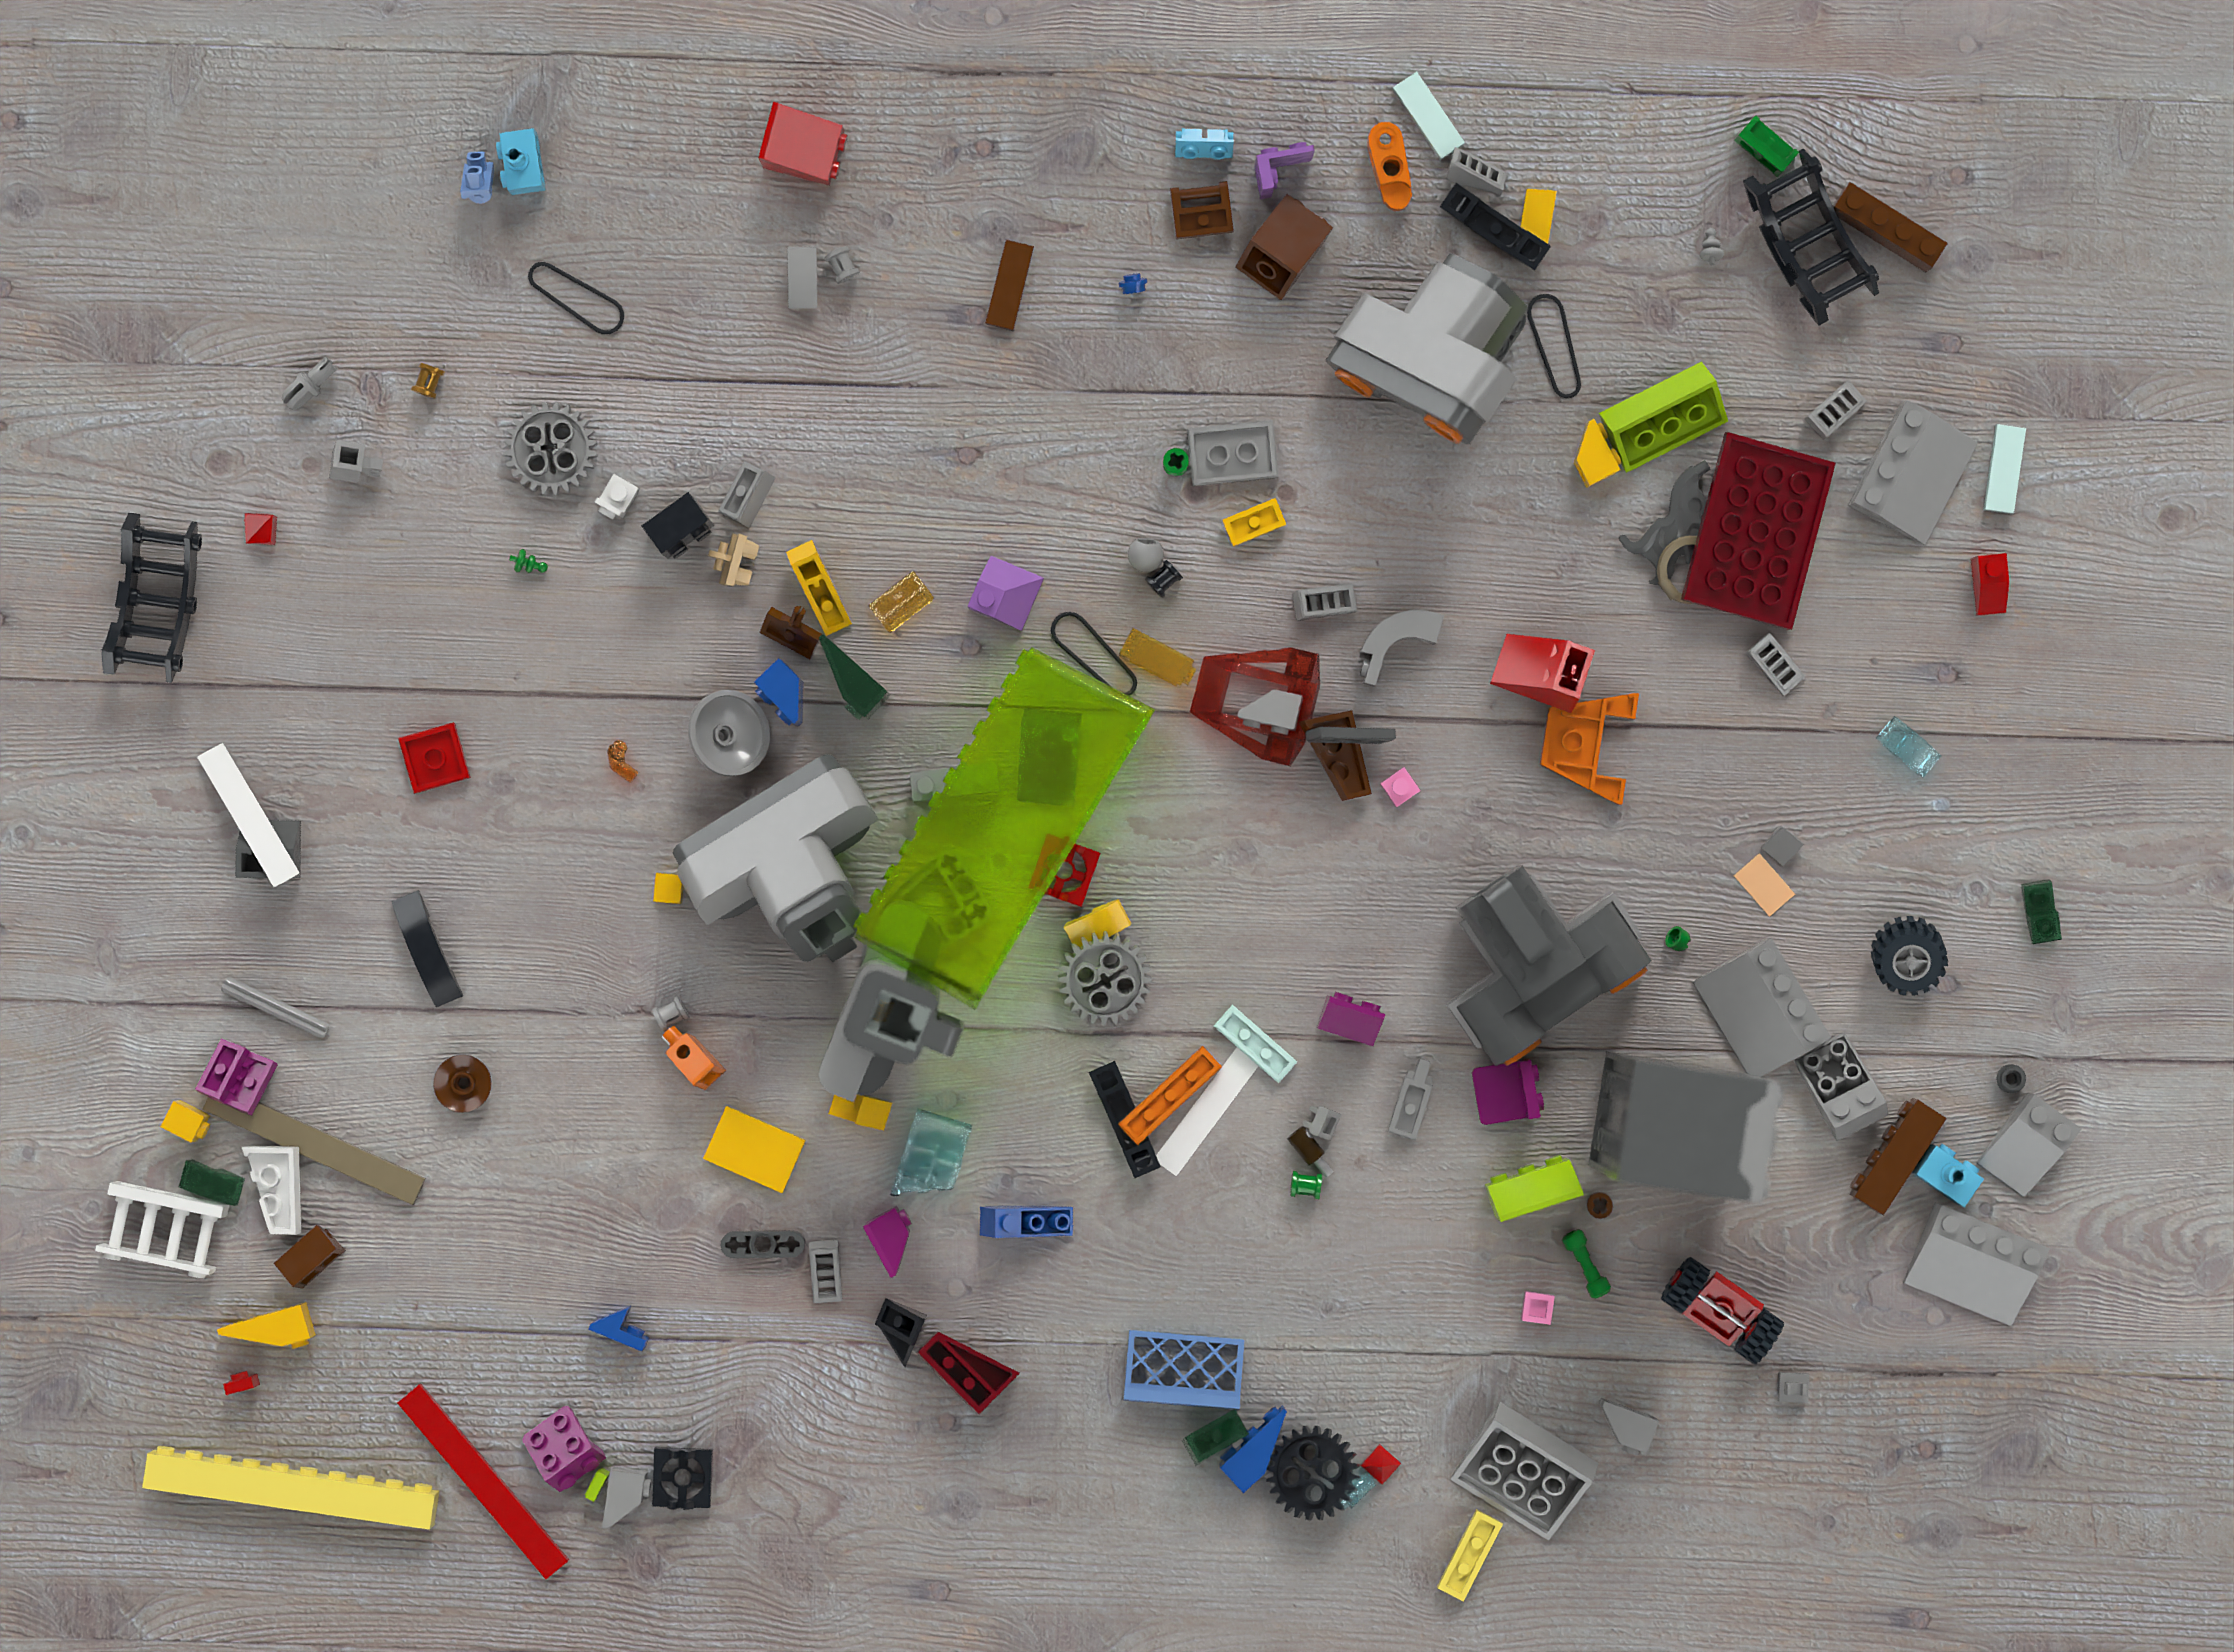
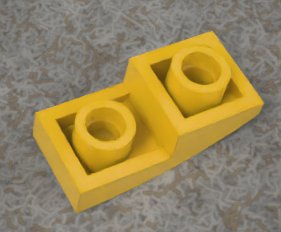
M1116 899L1093 908L1092 912L1066 922L1064 929L1071 943L1081 947L1083 946L1081 937L1090 942L1092 941V933L1095 932L1098 939H1102L1104 931H1107L1110 937L1130 926L1131 921L1120 900Z

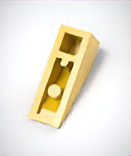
M813 540L787 551L789 562L825 635L828 636L851 625V620Z
M306 1302L217 1329L218 1335L277 1346L291 1344L292 1349L308 1345V1339L316 1335Z

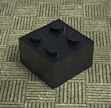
M687 492L641 526L663 556L667 559L673 556L676 559L688 550L687 545L694 540L700 542L712 533L710 528L714 524L697 500Z

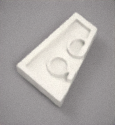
M242 1147L244 1156H248L252 1168L250 1172L252 1181L256 1182L261 1196L259 1203L269 1233L300 1234L299 1147Z

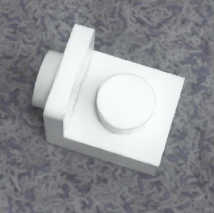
M613 474L600 498L597 497L595 503L600 506L598 511L612 520L615 515L623 519L640 489Z

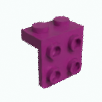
M1517 1060L1507 1066L1502 1063L1497 1066L1488 1065L1472 1070L1471 1074L1479 1120L1482 1124L1489 1125L1523 1118H1541L1540 1111L1544 1110L1542 1093L1536 1092L1535 1082L1539 1081L1537 1065H1532L1531 1060Z
M563 1406L526 1433L522 1439L544 1481L559 1492L572 1487L576 1480L587 1472L595 1470L599 1463L607 1458L602 1449L589 1440L573 1410L568 1406Z

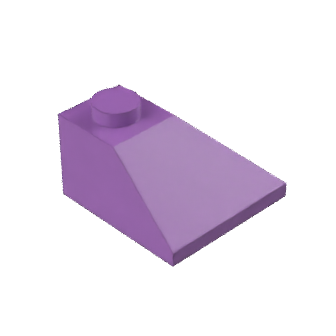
M990 556L967 607L972 611L1022 631L1044 578Z

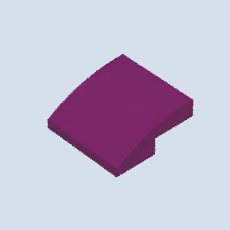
M221 1038L195 1090L211 1099L252 1116L278 1064L271 1059L250 1052L243 1046Z

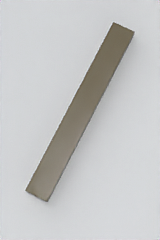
M209 1097L202 1109L281 1146L299 1147V1154L411 1205L415 1204L426 1180L425 1177L260 1102L252 1116Z

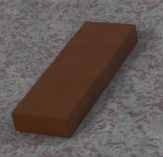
M1010 240L1005 241L985 322L986 325L1014 331L1034 246Z

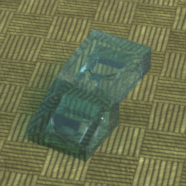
M1895 716L1876 737L1894 756L1900 758L1918 776L1923 778L1942 756L1915 731Z

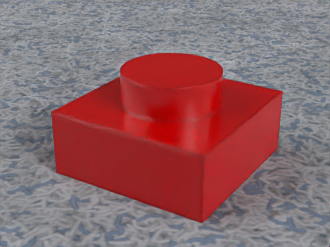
M243 1371L230 1375L231 1380L223 1384L225 1394L229 1395L255 1388L260 1385L257 1373L248 1375V1371Z

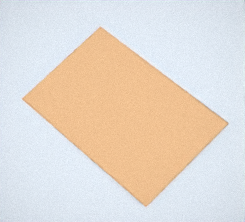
M1760 853L1734 875L1769 917L1795 895Z

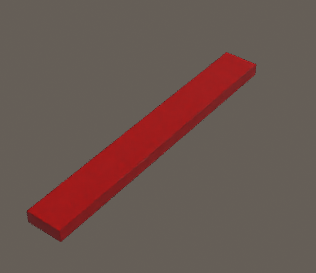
M421 1383L397 1403L546 1580L569 1561V1558Z

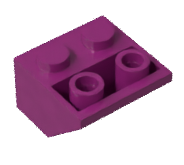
M1335 992L1333 997L1327 995L1317 1028L1373 1046L1386 1015L1379 1012L1381 1006L1362 1001L1360 1006L1352 1003L1353 997Z

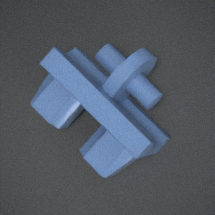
M483 151L469 152L466 158L467 164H464L460 190L461 198H469L472 202L479 204L486 203L492 196L493 162H486L485 152Z

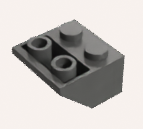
M269 820L299 871V874L292 878H301V821ZM240 831L236 845L235 878H268Z

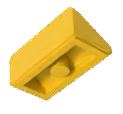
M1526 189L1520 227L1526 231L1528 230L1548 244L1557 191Z

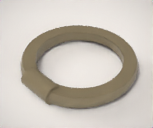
M1683 536L1673 540L1665 547L1659 557L1657 564L1658 584L1670 600L1673 599L1683 604H1694L1681 600L1682 593L1675 588L1668 578L1667 565L1671 555L1678 548L1690 544L1695 545L1697 536Z

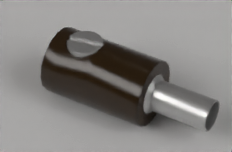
M1304 1126L1298 1128L1287 1138L1308 1166L1314 1163L1325 1178L1333 1173V1170L1322 1158V1155L1325 1153Z

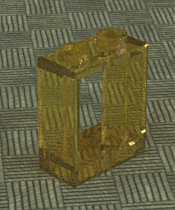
M1132 628L1119 652V657L1179 689L1183 683L1189 685L1196 672V668L1192 667L1193 659L1135 628Z

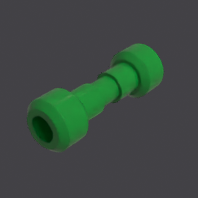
M1576 1229L1564 1235L1562 1242L1566 1250L1573 1252L1577 1262L1580 1263L1583 1274L1588 1282L1586 1289L1590 1297L1597 1299L1609 1293L1611 1285L1607 1278L1601 1276L1596 1266L1593 1265L1589 1257L1590 1254L1585 1246L1587 1238L1584 1232Z

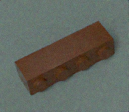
M1851 182L1842 189L1832 205L1839 219L1925 273L1933 268L1948 244Z
M1912 1098L1910 1102L1906 1100L1897 1113L1900 1116L1894 1126L1889 1125L1881 1138L1884 1142L1878 1150L1874 1149L1866 1160L1867 1168L1863 1174L1858 1173L1850 1184L1852 1191L1849 1195L1883 1216L1947 1119L1915 1098Z

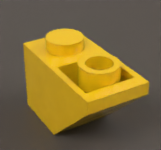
M1595 419L1590 420L1585 425L1573 462L1586 488L1621 470L1618 466L1621 464V459L1614 448L1610 450L1605 440L1608 438V434L1602 423L1597 424Z

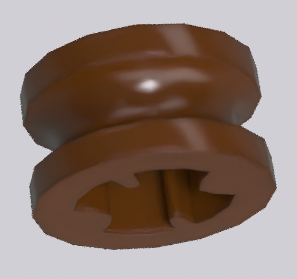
M1596 1192L1590 1195L1587 1200V1210L1594 1218L1602 1219L1609 1216L1612 1212L1613 1202L1606 1193ZM1599 1198L1600 1201L1601 1198L1606 1199L1605 1207L1607 1210L1603 1213L1600 1210L1598 1213L1592 1210L1595 1207L1594 1199Z

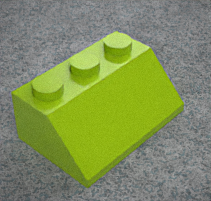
M1558 1155L1546 1159V1165L1537 1168L1534 1167V1164L1520 1167L1517 1169L1518 1174L1507 1177L1506 1173L1491 1177V1183L1485 1184L1495 1218L1503 1222L1583 1196L1582 1187L1570 1159H1562V1156Z

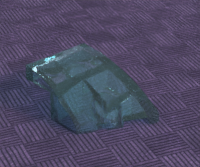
M917 1108L890 1195L899 1196L900 1193L918 1191L919 1194L927 1193L931 1190H952L962 1165L963 1153L972 1130V1125Z

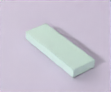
M1415 72L1393 87L1392 90L1440 161L1451 154L1455 147L1460 148L1465 144L1418 72Z
M2001 424L1995 426L1984 511L2014 514L2026 428Z
M1231 1005L1214 1024V1027L1277 1083L1297 1063L1292 1056L1234 1005Z

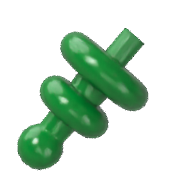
M524 549L519 550L517 557L513 555L509 557V561L515 562V572H520L523 566L526 567L527 573H531L533 569L544 573L548 569V565L545 562H536L534 555L525 558L526 551Z

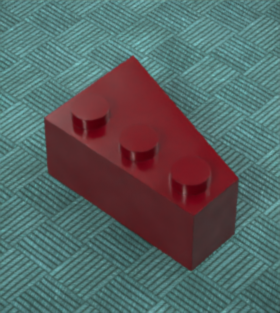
M935 1332L916 1352L976 1414H980L1020 1374V1372L940 1332Z

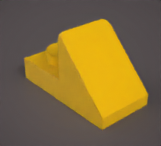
M834 1095L828 1114L853 1121L857 1125L884 1131L892 1103L869 1095H856L854 1102Z

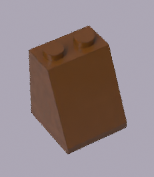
M1286 194L1251 238L1235 268L1282 301L1324 244L1333 227L1323 217L1316 215L1306 208L1301 201Z

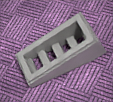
M1455 147L1446 180L1502 195L1507 173Z
M1847 380L1804 419L1824 440L1864 405L1867 400ZM1847 390L1857 403L1852 405L1842 393ZM1836 398L1848 409L1847 412L1844 413L1834 400ZM1828 405L1840 416L1838 420L1826 409ZM1820 412L1831 422L1832 425L1830 427L1818 416Z
M1353 583L1302 589L1292 594L1297 621L1357 612ZM1343 591L1345 607L1341 608L1339 592ZM1329 593L1332 596L1333 609L1329 608L1327 595ZM1316 595L1320 596L1322 610L1317 608ZM1305 597H1308V603H1309V610H1310V612L1307 611V604H1306V598H1305Z
M1770 633L1762 637L1745 652L1783 696L1805 678V675ZM1769 645L1772 650L1761 658L1758 654ZM1777 654L1779 659L1768 667L1766 662ZM1784 662L1787 667L1775 676L1773 671ZM1792 671L1794 676L1783 685L1780 680Z
M838 1240L809 1242L813 1304L842 1301ZM833 1253V1255L816 1256V1254ZM833 1263L834 1267L817 1268V1264ZM834 1275L835 1279L818 1280V1276ZM835 1286L836 1291L819 1292L818 1288Z

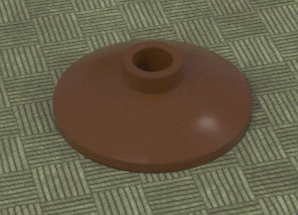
M456 1055L446 1059L438 1067L434 1076L433 1086L435 1095L443 1106L451 1111L464 1113L473 1111L484 1104L489 1097L492 1081L490 1072L482 1061L470 1055ZM461 1078L469 1080V1086L466 1089L462 1088L459 1084Z

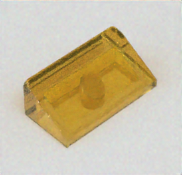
M913 570L868 606L890 633L933 601L934 596Z

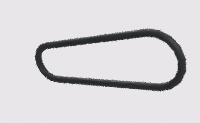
M538 262L530 268L528 279L535 289L600 334H612L622 326L624 310L615 299L547 262ZM539 266L548 267L613 303L620 312L619 323L610 330L597 328L537 285L532 277L533 271Z
M1540 294L1529 303L1527 317L1554 391L1562 398H1572L1581 389V379L1564 308L1560 300L1555 296ZM1541 298L1552 299L1560 309L1577 381L1576 390L1571 394H1564L1559 391L1532 319V306Z
M1064 612L1054 619L1051 626V635L1058 646L1116 696L1128 697L1134 693L1137 688V679L1134 673L1082 616L1074 612ZM1066 616H1073L1079 619L1130 675L1133 680L1131 690L1126 693L1116 691L1060 642L1055 633L1057 622Z

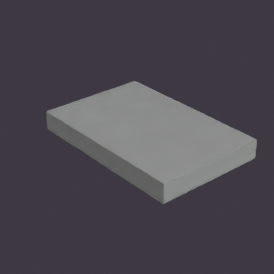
M1273 420L1187 428L1193 487L1279 478Z

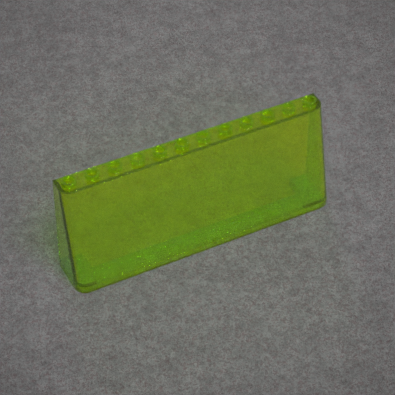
M1031 647L1029 652L1025 649L1021 652L1015 663L1019 666L1016 673L1013 675L1009 672L1001 685V688L1005 689L1000 698L994 696L986 710L990 713L987 720L984 722L980 719L972 732L975 739L971 746L967 743L963 746L957 757L961 760L956 769L951 767L942 781L946 784L942 793L938 791L934 793L928 804L932 808L927 817L920 816L913 828L917 832L913 840L906 839L898 852L902 857L897 866L891 863L883 877L887 880L882 890L878 887L875 889L868 903L872 904L868 913L861 912L853 925L857 929L854 936L855 939L900 966L907 968L910 972L974 1010L978 1007L994 977L1155 711L1152 707Z

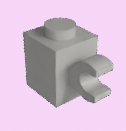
M336 440L332 451L329 478L358 483L361 472L370 476L380 477L383 460L364 457L365 444Z

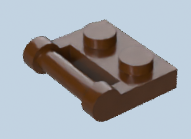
M1227 181L1219 182V185L1179 190V187L1170 188L1176 240L1234 232ZM1219 196L1221 199L1220 204L1181 208V201Z

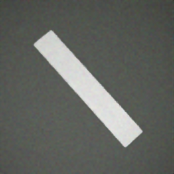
M221 743L199 755L200 763L273 887L298 875V869L224 744Z
M1236 1047L1156 1155L1160 1165L1175 1176L1179 1174L1258 1068V1065L1238 1047Z

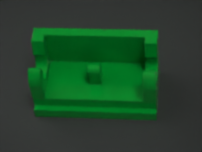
M1755 115L1734 141L1778 178L1799 154V151L1793 149Z

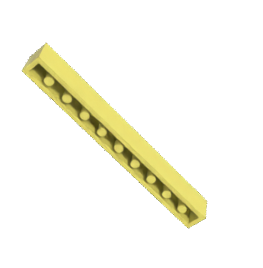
M158 1446L157 1450L147 1453L142 1486L144 1489L429 1530L435 1525L439 1491L432 1490V1485L416 1483L415 1487L403 1486L404 1482L401 1480L387 1479L386 1483L376 1482L375 1477L368 1475H358L357 1479L348 1478L346 1473L340 1471H329V1475L317 1473L318 1469L312 1467H300V1471L289 1469L288 1464L272 1463L271 1466L260 1465V1460L243 1459V1462L231 1461V1456L216 1454L214 1458L203 1457V1452L187 1450L185 1454L174 1453V1448Z

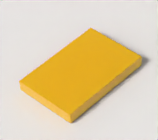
M726 1106L703 1159L783 1193L806 1140L730 1106Z

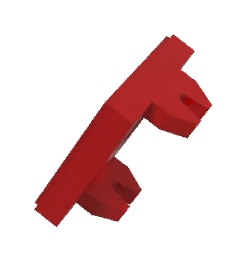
M1046 834L1027 888L1082 907L1101 853ZM1067 849L1064 859L1058 860L1056 863L1046 859L1055 850ZM1075 852L1084 860L1085 873L1076 870L1075 865L1072 863ZM1061 862H1067L1072 866V875L1067 879H1061L1056 874V867ZM1043 868L1053 871L1056 878L1053 889L1044 880ZM1072 878L1082 881L1081 885L1076 889L1061 892L1066 881H1070Z

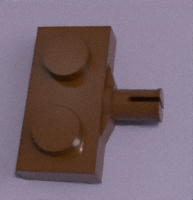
M796 606L790 617L771 607L759 633L810 660L815 653L822 633L802 623L806 610L803 608L800 611L801 606Z

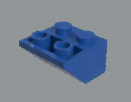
M778 658L754 681L758 686L755 692L765 703L770 705L773 702L778 707L775 713L786 724L791 725L793 723L799 727L803 723L804 682L783 660Z

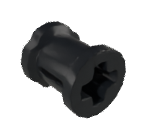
M1166 560L1163 562V566L1153 576H1147L1145 581L1163 598L1165 591L1176 581L1183 579V577Z

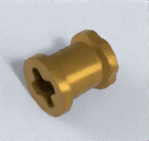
M420 363L419 368L421 371L416 385L411 387V391L436 399L437 394L435 390L440 376H444L445 371ZM431 375L428 386L425 387L427 377Z

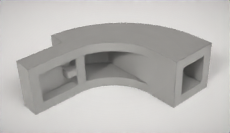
M1408 610L1396 613L1378 624L1368 635L1360 651L1362 654L1371 656L1370 660L1364 659L1360 676L1365 677L1363 684L1372 687L1376 686L1385 653L1395 642L1403 639H1415L1433 645L1436 644L1444 615L1427 610Z

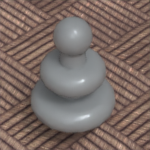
M1708 228L1705 233L1708 239L1702 243L1704 250L1700 252V258L1704 261H1709V264L1713 266L1715 261L1723 258L1724 251L1719 248L1721 242L1715 239L1716 230Z

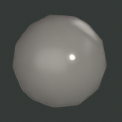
M1150 538L1135 539L1130 544L1128 550L1130 564L1140 572L1156 570L1161 565L1164 557L1163 547L1159 541Z

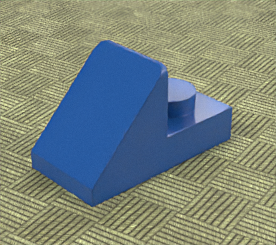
M631 1305L595 1320L588 1329L639 1351H643L646 1348L649 1337L644 1336V1330L629 1325L628 1328L623 1327Z

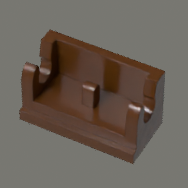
M316 1225L275 1261L274 1264L292 1287L303 1289L346 1250L327 1229L323 1230L320 1225Z

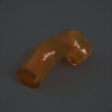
M616 740L613 744L609 745L607 750L610 768L631 783L639 772L625 762L627 745L621 740Z

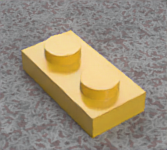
M1276 498L1222 520L1233 547L1286 526Z

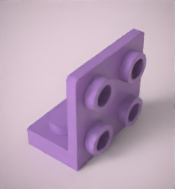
M1306 142L1289 145L1288 150L1278 151L1277 147L1261 150V154L1256 155L1254 164L1260 199L1271 198L1273 190L1277 188L1278 176L1276 168L1312 161L1314 145L1307 146Z

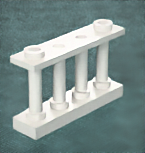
M120 1181L109 1184L107 1194L116 1196L115 1201H118L109 1244L102 1243L96 1245L95 1251L104 1253L103 1258L119 1261L121 1257L187 1270L188 1276L205 1278L206 1275L215 1273L216 1267L205 1265L214 1222H217L218 1218L227 1216L229 1204ZM133 1200L144 1202V1207H146L137 1250L120 1247L129 1204H133ZM161 1206L172 1208V1213H174L165 1256L149 1253L157 1211L161 1210ZM190 1212L201 1214L200 1219H203L194 1262L177 1259L185 1218L189 1216Z

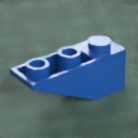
M980 1206V1236L991 1238L1073 1236V1207Z
M1283 1405L1279 1409L1275 1406L1263 1416L1264 1423L1257 1429L1252 1426L1243 1434L1241 1438L1244 1441L1237 1448L1231 1446L1220 1456L1222 1459L1219 1463L1221 1470L1243 1493L1266 1472L1287 1413Z

